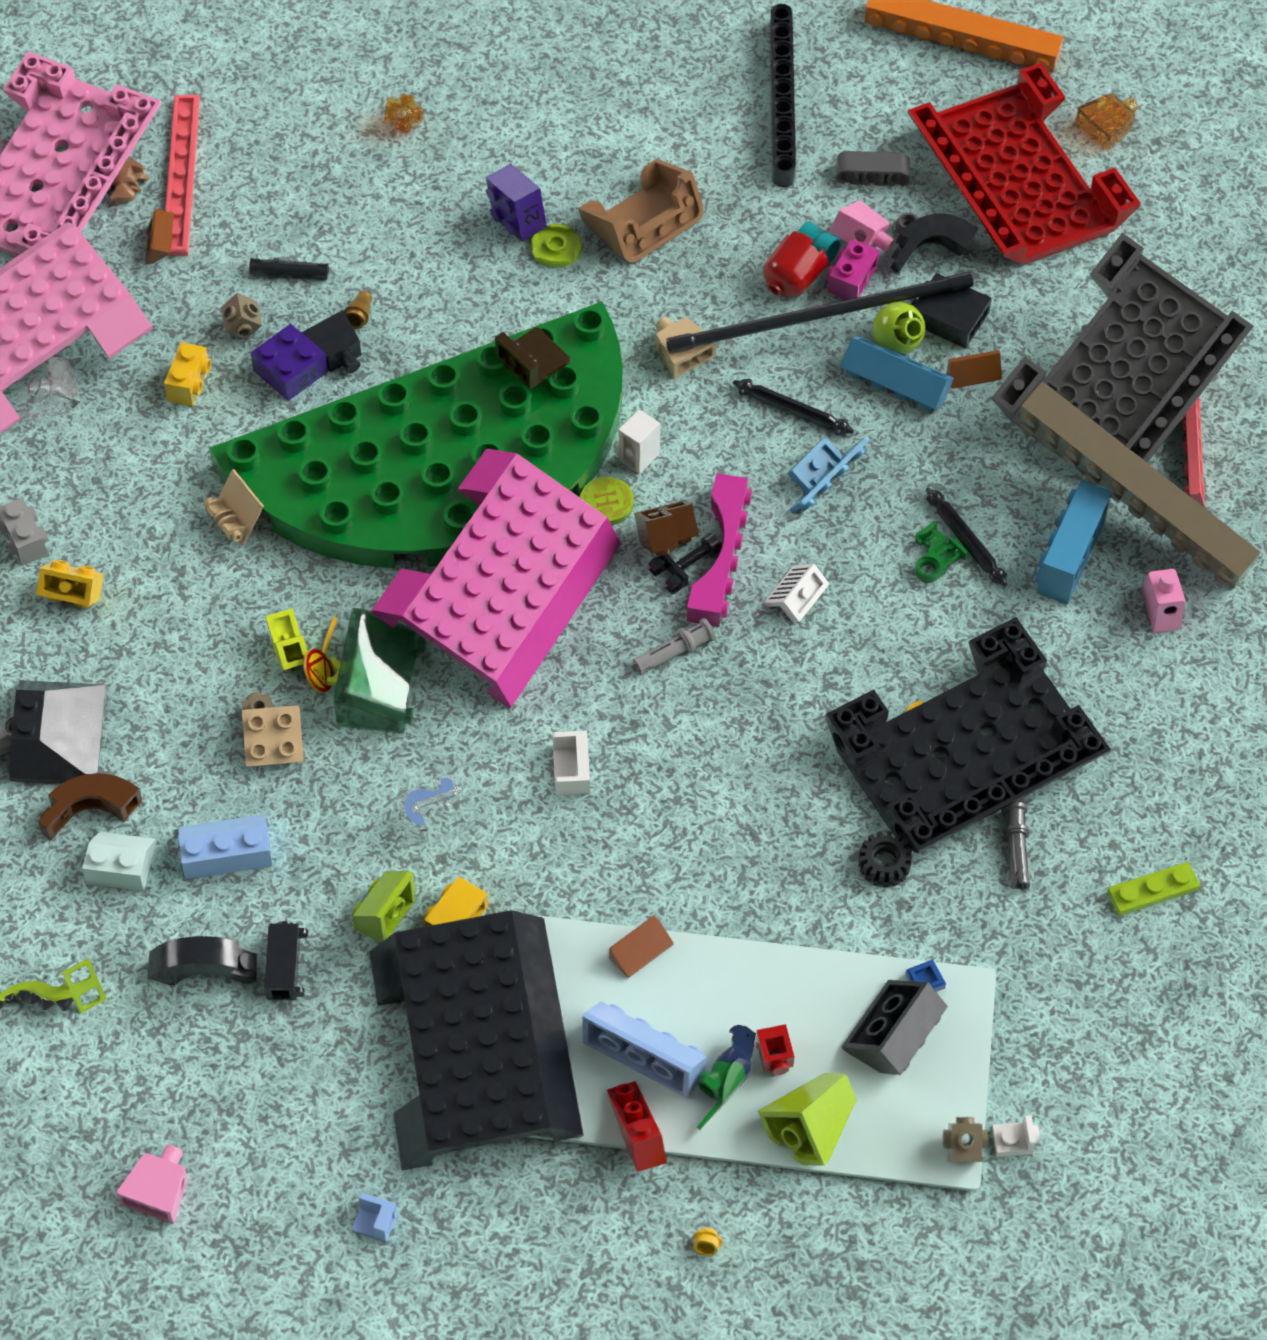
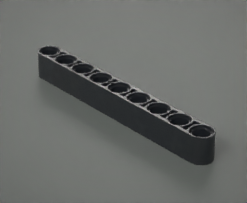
M781 3L771 8L769 28L772 180L775 185L784 188L791 186L795 181L796 135L793 11L790 6Z

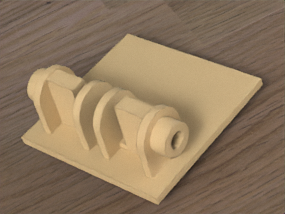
M235 470L231 471L218 499L210 497L204 502L205 511L214 517V522L224 531L227 538L238 542L241 546L245 545L264 507Z
M299 705L242 710L246 767L304 762Z

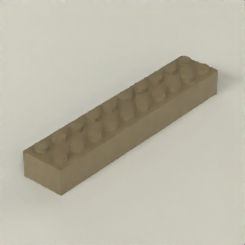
M1042 381L1022 404L1019 421L1022 422L1020 425L1025 431L1032 435L1036 433L1043 439L1042 443L1048 449L1059 451L1064 455V461L1071 467L1076 468L1078 466L1085 472V477L1095 485L1099 483L1104 488L1111 490V498L1116 502L1121 500L1128 506L1127 509L1133 516L1138 519L1144 518L1150 523L1149 527L1156 534L1167 536L1172 540L1171 545L1181 553L1186 551L1193 557V562L1203 570L1208 569L1214 573V578L1222 586H1231L1234 589L1255 565L1261 553L1258 549Z

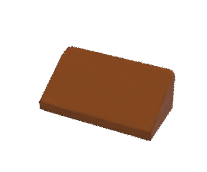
M159 209L153 211L148 225L146 264H153L170 254L174 219L172 212Z
M1000 350L948 359L946 375L954 378L950 387L955 389L1001 380Z
M654 915L611 946L609 949V959L627 978H630L674 945V942Z

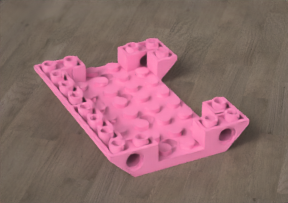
M28 51L3 89L6 95L28 113L0 155V250L17 257L67 222L74 224L82 232L162 104L161 100L118 84L114 86L111 92L76 80L72 67ZM85 107L93 108L90 112L81 113V110ZM68 146L66 151L56 152L58 147ZM35 185L43 186V188L39 191H31V189ZM10 225H18V228L14 231H5Z

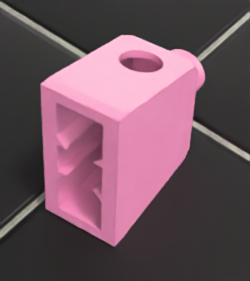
M860 200L839 210L829 230L831 234L847 243L852 239L873 248L877 246L886 253L895 242V239L886 234L889 222Z
M1166 569L1147 573L1140 590L1153 632L1180 630L1185 598L1176 570Z
M166 1145L160 1158L148 1153L144 1154L117 1191L120 1204L174 1224L187 1182L185 1168L178 1165L183 1152L175 1146Z

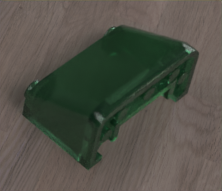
M352 608L335 687L334 707L337 726L405 734L406 724L411 725L413 719V708L409 707L408 697L416 658H419L420 653H425L427 639L404 623L398 622L393 628L369 610Z

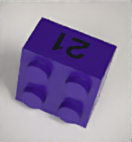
M510 163L486 177V194L491 203L490 214L494 221L500 222L506 228L509 234H514L518 239L524 241L547 228L540 187Z
M291 323L250 352L253 371L287 401L328 372L326 353Z

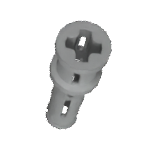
M702 618L699 620V624L687 630L681 629L673 639L634 658L633 664L640 675L685 651L687 653L695 651V647L706 641H714L716 639L714 630L708 620Z

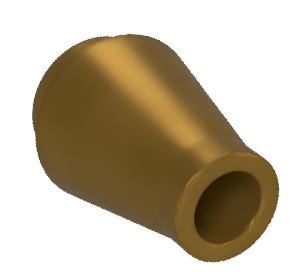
M367 291L358 292L355 299L344 310L349 322L355 329L362 328L369 321L372 295Z

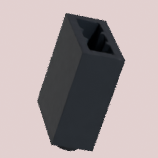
M935 273L931 281L943 279L946 277L938 273ZM965 288L952 292L945 291L927 295L918 299L915 298L911 305L921 313L925 322V331L966 349L990 313L992 297L974 289Z

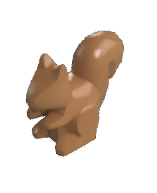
M131 157L127 158L107 190L108 192L110 189L115 188L110 196L113 206L133 201L135 199L134 192H141L137 180L148 181L149 179L144 173L145 167Z

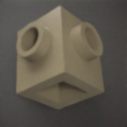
M236 293L221 306L225 332L247 339L262 326L256 300Z
M956 1117V1123H948V1130H943V1148H948V1160L951 1162H983V1148L988 1147L987 1130H982L981 1123H974V1117ZM968 1134V1142L962 1144V1136Z

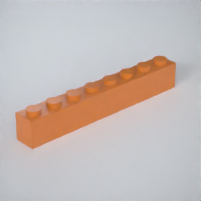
M868 0L865 8L864 23L870 24L873 27H882L893 30L896 33L913 35L922 40L928 39L945 46L958 47L967 52L988 55L993 59L999 58L1010 61L1016 65L1032 66L1042 63L1046 70L1051 73L1054 72L1062 51L1064 39L1062 35L929 0Z

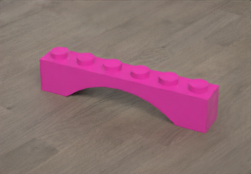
M716 473L711 495V510L721 527L724 543L713 567L701 579L692 584L687 606V622L699 624L700 619L706 618L711 626L720 627L721 617L727 618L729 602L725 601L726 595L732 594L734 579L730 578V574L737 571L739 556H734L735 550H741L743 534H740L739 531L740 527H746L748 512L744 511L745 505L750 506L752 490L748 489V478Z

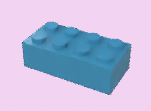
M1083 480L1080 481L1077 490L1071 489L1066 503L1068 504L1067 509H1062L1057 525H1059L1057 531H1052L1048 541L1049 548L1047 552L1043 551L1038 563L1040 568L1035 578V582L1039 583L1038 594L1065 604L1069 603L1105 523L1112 494L1111 490Z

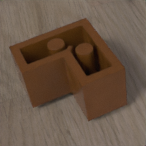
M687 500L634 513L641 545L651 553H656L657 556L669 554L673 548L679 547V544L691 542L692 537L699 536L693 505Z

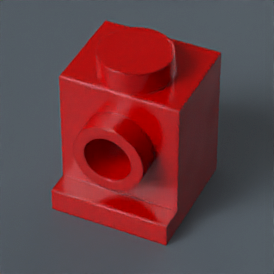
M786 1024L756 1030L755 1044L756 1048H758L764 1073L771 1071L772 1075L775 1076L787 1073L789 1068L794 1066L795 1056Z

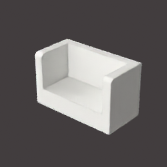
M638 410L619 429V461L640 474L660 454L661 423L643 411Z
M587 731L554 732L555 795L590 794Z

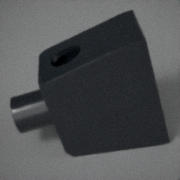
M343 310L302 332L326 353L329 372L341 366L348 373H354L359 369L361 363L357 358L361 356L360 340Z

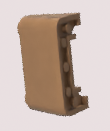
M655 159L641 171L640 179L643 187L641 190L606 212L600 202L591 200L578 208L581 219L620 258L634 263L696 224L703 216V204L692 172L660 159Z

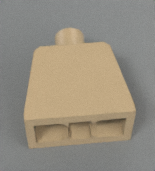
M663 317L656 323V328L659 331L656 334V350L674 379L715 357L716 342L675 353L668 352L666 338L703 331L689 318H683L673 324L668 317Z

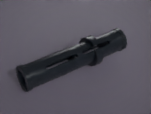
M276 257L273 260L250 258L249 274L267 275L277 279L279 276L328 280L329 263L286 261Z

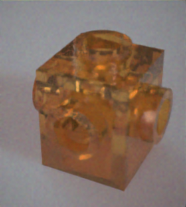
M400 94V98L394 96L387 97L383 123L396 125V130L410 132V128L418 127L419 123L423 121L424 108H421L422 102L416 101L415 96L409 94Z

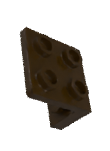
M539 327L533 328L517 340L511 339L504 332L495 337L496 358L530 390L570 363V357Z

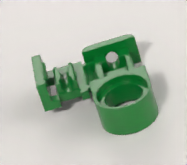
M936 521L916 533L915 541L920 546L923 544L928 549L927 554L918 559L915 569L916 577L925 583L934 582L946 574L947 567L960 558L965 560L967 550L955 538L950 537L947 543L948 539L937 530L938 523ZM930 565L936 571L933 574H925L920 568Z

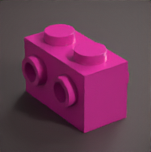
M851 239L846 248H841L837 257V264L829 268L826 280L829 281L828 292L847 300L860 297L878 267L880 250Z

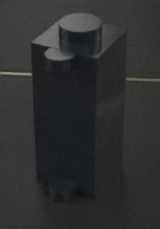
M289 921L269 923L264 983L267 1000H297V997L305 995V989L297 986L300 939L307 938L309 930L299 928V924H293Z

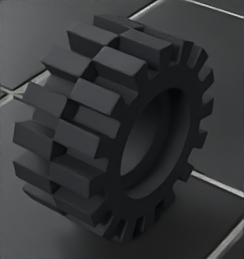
M882 831L877 832V838L873 834L868 836V841L864 840L859 853L858 867H860L861 875L865 874V880L868 882L871 879L874 880L873 885L878 886L879 882L883 883V887H888L889 883L896 886L898 885V880L903 882L906 875L910 872L912 850L908 848L909 843L906 840L901 843L902 836L898 834L895 838H892V832L887 831V836H883ZM880 852H889L896 858V863L891 867H882L875 863L874 857Z

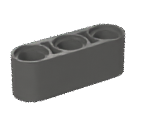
M843 151L836 157V180L840 184L849 182V184L870 185V183H875V185L895 186V184L906 186L910 181V159L904 153Z

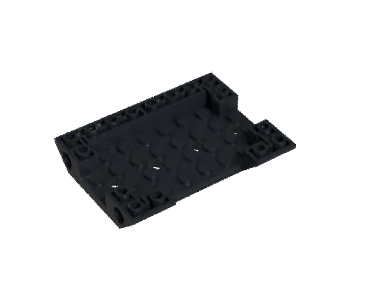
M1017 617L969 640V647L979 675L887 721L889 710L873 689L825 714L838 754L895 837L897 834L902 836L901 843L906 840L909 843L908 848H911L917 854L1111 751L1080 705L1070 708L1044 672L1047 659ZM1038 703L1042 707V711L1032 712L1028 708V704ZM990 727L995 731L996 735L986 737L981 733L980 729ZM935 752H943L947 755L948 760L939 762L934 759L933 754ZM890 776L896 777L900 785L897 787L888 786L885 778Z

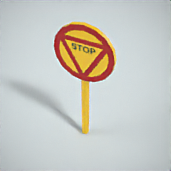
M333 617L322 650H309L304 657V672L307 681L314 690L320 693L327 692L332 687V685L326 684L327 678L333 677V670L330 661L326 657V653L337 623V617Z

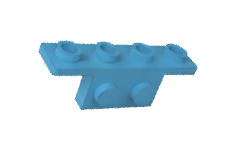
M865 436L856 442L844 455L826 437L821 439L788 472L789 476L805 492L789 510L792 513L799 509L807 510L816 501L813 496L817 492L820 494L824 493L833 484L830 479L834 475L837 478L849 468L847 462L851 458L855 461L866 451L863 446L869 441V438Z

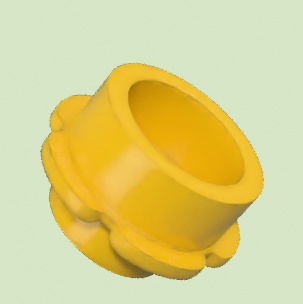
M702 1228L694 1232L692 1236L694 1251L703 1256L715 1255L718 1252V1247H721L723 1243L722 1238L711 1228Z

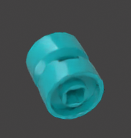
M811 221L805 222L799 228L798 232L813 239L811 245L818 252L823 249L829 264L838 253L841 239L828 231L823 233L821 227Z

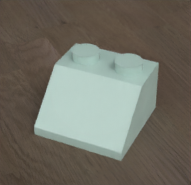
M98 832L88 844L82 867L86 884L144 891L157 840L154 838Z

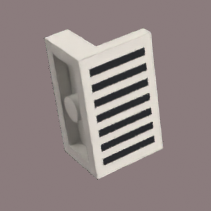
M815 564L793 565L763 604L767 607L780 606L791 621L800 622L827 588L829 582Z

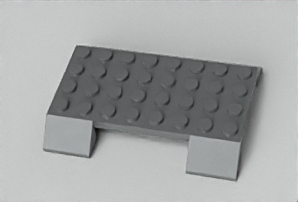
M1122 233L1090 273L1091 278L1108 297L1099 311L1047 376L1046 371L1024 356L993 395L992 400L1012 423L1025 431L1020 425L1022 422L1019 421L1021 406L1043 381L1148 463L1254 326L1234 311H1231L1229 315L1223 313L1143 256L1144 248ZM1025 431L1027 434H1029L1030 436H1032V437H1033L1034 439H1036L1038 442H1040L1041 444H1043V443H1042V440H1043V439H1042L1040 436H1038L1036 433H1034V434L1032 435V434L1028 433L1027 431ZM1052 451L1063 459L1064 455H1062L1059 451ZM1078 466L1076 467L1078 471H1080L1082 474H1085V472L1081 470Z

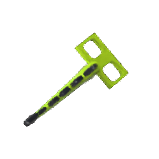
M87 958L63 971L62 974L66 983L58 987L34 980L18 983L0 993V1009L3 1008L4 1001L11 1003L14 1001L15 996H18L20 1001L30 997L28 1000L30 1004L42 1001V1010H48L52 1006L58 1005L62 1011H66L75 1001L81 1014L107 1000L93 965L90 959ZM86 966L89 976L73 984L70 974ZM96 988L99 994L98 999L87 1005H82L80 996Z

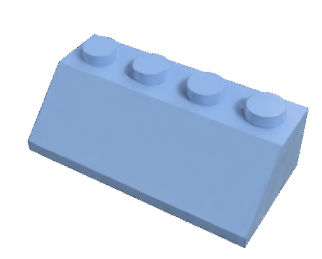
M600 1001L582 1016L584 1044L686 1098H689L700 1080L699 1074L706 1070L707 1057L704 1056L701 1050L694 1046H685L678 1042L670 1033H661L651 1028L650 1024L641 1018L634 1019L626 1015L616 1005H607Z

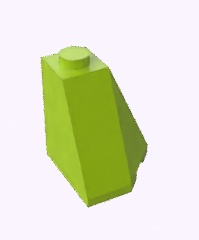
M823 1073L761 1108L758 1114L768 1137L778 1146L783 1143L795 1152L793 1158L800 1164L825 1166L830 1160L857 1099L846 1073Z

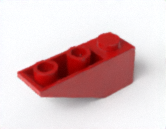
M636 1081L623 1083L607 1089V1094L624 1142L637 1172L666 1164L662 1134Z

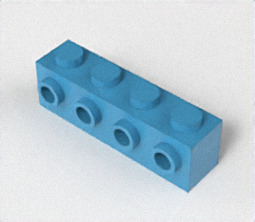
M861 336L851 338L840 367L847 370V375L856 379H861V377L871 380L870 385L885 390V387L894 391V396L903 400L911 398L918 401L917 406L928 411L942 407L954 379Z

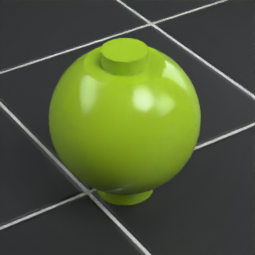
M904 302L890 303L876 314L872 326L873 337L877 344L904 355L915 350L922 342L925 335V322L921 313L914 306Z

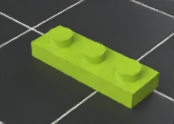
M1185 862L1110 886L1107 892L1118 915L1121 916L1198 891L1201 885L1189 862Z

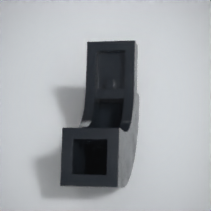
M936 213L920 217L906 226L895 241L899 246L891 256L894 262L890 268L899 273L911 254L918 247L925 244H939L961 256L979 228L967 220L951 214Z
M212 936L178 938L164 942L149 951L148 979L167 985H176L190 976L210 974L223 976L245 984H252L256 981L257 954L238 948L239 941Z

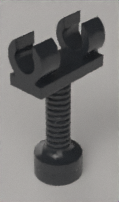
M710 532L701 538V546L677 562L668 554L657 556L649 562L648 565L651 568L648 570L654 576H658L666 569L673 574L665 582L668 585L665 588L671 595L689 585V578L683 571L706 554L714 557L721 552L722 544L713 533Z

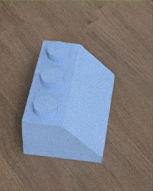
M266 814L179 827V846L185 879L273 866Z

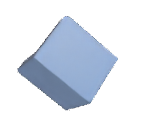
M361 1193L359 1197L360 1209L352 1226L353 1232L387 1242L397 1217L396 1203Z

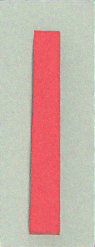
M174 95L165 211L172 212L174 219L171 252L167 256H188L200 107L199 95Z

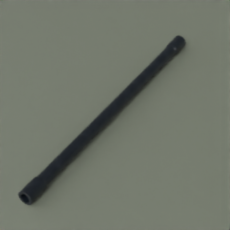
M969 271L947 276L939 280L716 329L666 338L667 349L669 353H675L700 345L945 291L952 292L973 287V277Z

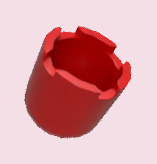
M793 231L790 235L787 234L765 262L763 277L768 285V289L773 294L787 298L799 297L828 266V258L823 249L818 252L811 245L813 239L803 233Z

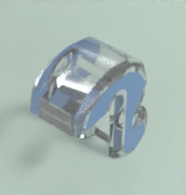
M437 776L433 779L434 788L417 786L412 787L403 794L399 803L402 828L410 839L419 843L429 842L428 830L423 817L457 807L460 800L459 783L452 776Z

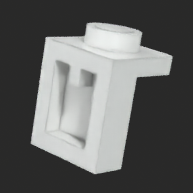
M1031 1115L1025 1116L1024 1121L1020 1123L994 1124L992 1126L996 1157L1033 1154L1035 1144H1039L1038 1125H1033Z

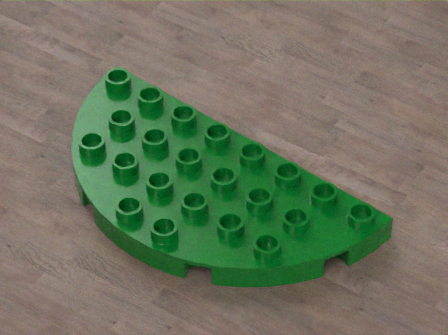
M599 302L535 326L539 327L570 357V363L531 390L496 358L494 341L210 447L212 466L224 485L231 471L235 470L264 505L262 511L271 517L273 532L304 549L349 563L382 568H395L397 554L427 553L428 567L438 566L479 508V505L457 491V489L486 449L517 453L578 497L584 486L593 480L600 471L611 450L618 430L622 409L623 364L620 344L613 321L603 302ZM535 327L510 335L509 337L517 340Z

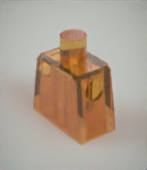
M1108 93L1079 106L1075 124L1106 151H1109L1133 129L1134 112L1138 110V104L1132 97L1122 102L1114 94Z

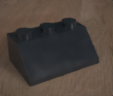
M888 980L841 1048L846 1053L880 1073L901 1075L909 1067L910 1061L918 1049L924 1045L925 1039L931 1030L939 1023L942 1014L948 1006L928 982Z

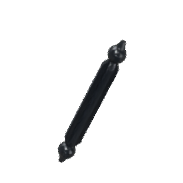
M750 378L733 381L740 395L751 394L757 400L824 428L834 429L836 435L854 433V429L849 426L846 418L836 420L831 414L764 386L753 385Z
M928 487L926 489L928 494L926 500L928 503L936 506L938 515L983 571L990 573L989 579L993 583L1006 587L1007 573L1004 569L997 567L996 560L951 504L944 501V495L940 491Z

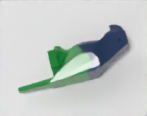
M734 1025L729 1030V1033L733 1034L731 1047L718 1056L710 1072L699 1074V1089L710 1098L717 1100V1103L697 1126L699 1130L724 1106L747 1079L751 1071L756 1033L747 1026Z

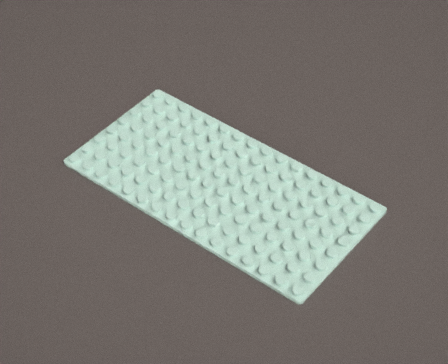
M539 916L545 920L584 1134L582 1137L561 1140L562 1142L627 1149L608 1097L607 1089L623 1083L636 1081L662 1134L665 1154L958 1190H979L982 1162L949 1161L948 1148H943V1130H948V1123H956V1117H974V1123H981L982 1130H985L996 971L994 969L935 962L946 982L945 989L937 991V994L948 1007L942 1014L939 1023L934 1026L925 1039L924 1045L918 1049L910 1061L909 1067L901 1075L884 1074L846 1053L841 1047L888 980L909 981L905 975L906 970L926 961L666 930L674 945L630 978H627L609 959V949L637 927ZM600 1001L607 1005H616L626 1015L634 1019L641 1018L649 1023L651 1028L661 1033H670L678 1042L685 1046H694L701 1050L704 1056L707 1057L705 1072H710L718 1056L731 1047L733 1034L729 1033V1030L734 1025L747 1026L756 1033L758 1029L786 1024L795 1056L794 1066L790 1067L789 1071L783 1075L775 1076L772 1075L771 1071L764 1073L758 1048H756L754 1043L751 1071L747 1079L724 1106L699 1130L697 1126L717 1103V1100L710 1098L700 1090L698 1083L689 1098H686L584 1044L582 1016ZM823 1073H846L857 1101L830 1160L825 1166L802 1165L793 1158L795 1152L783 1143L778 1146L768 1137L758 1111ZM551 1132L529 1137L553 1140ZM968 1134L963 1135L961 1139L962 1144H966L969 1140Z

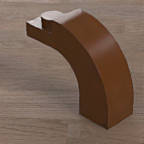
M94 773L81 775L60 784L48 795L52 807L47 808L42 813L38 822L42 835L50 840L57 835L73 816L88 809L105 810L125 822L142 802L140 789L131 782L110 774Z

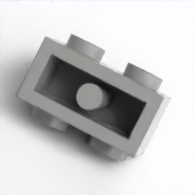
M23 497L0 506V533L2 535L7 534L9 539L6 540L9 551L12 556L17 555L22 566L47 556L45 542L49 541L43 526L37 527L35 523L38 521V517L33 506L27 507Z

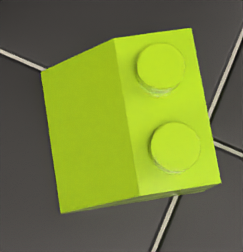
M385 871L379 880L375 879L369 887L367 897L363 902L359 901L353 909L354 929L379 943L392 935L416 901L413 873L410 871Z

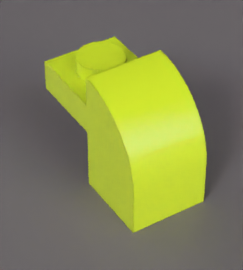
M293 608L265 616L273 642L272 646L280 668L286 670L303 665L304 657L308 651L304 637L300 634Z

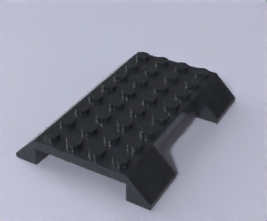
M509 910L393 933L369 951L377 1005L405 1002L418 1082L419 1096L393 1113L402 1170L432 1166V1155L550 1132L554 1142L584 1136L543 917Z

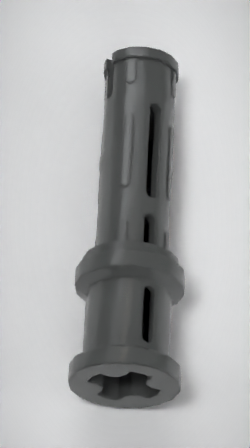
M1014 802L1001 809L1002 814L1005 816L1006 824L1003 834L1009 844L1011 887L1013 889H1022V884H1024V888L1028 889L1030 881L1026 838L1030 832L1029 827L1026 826L1025 819L1028 808L1025 803Z

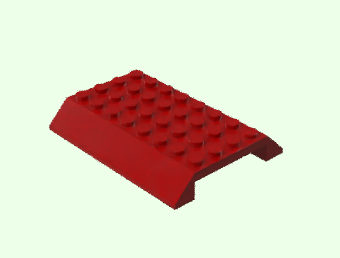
M1042 63L1019 70L1017 84L939 112L935 110L931 102L908 109L907 112L1002 255L1023 265L1114 232L1141 205L1116 167L1093 175L1091 188H1089L1043 121L1065 101V95Z

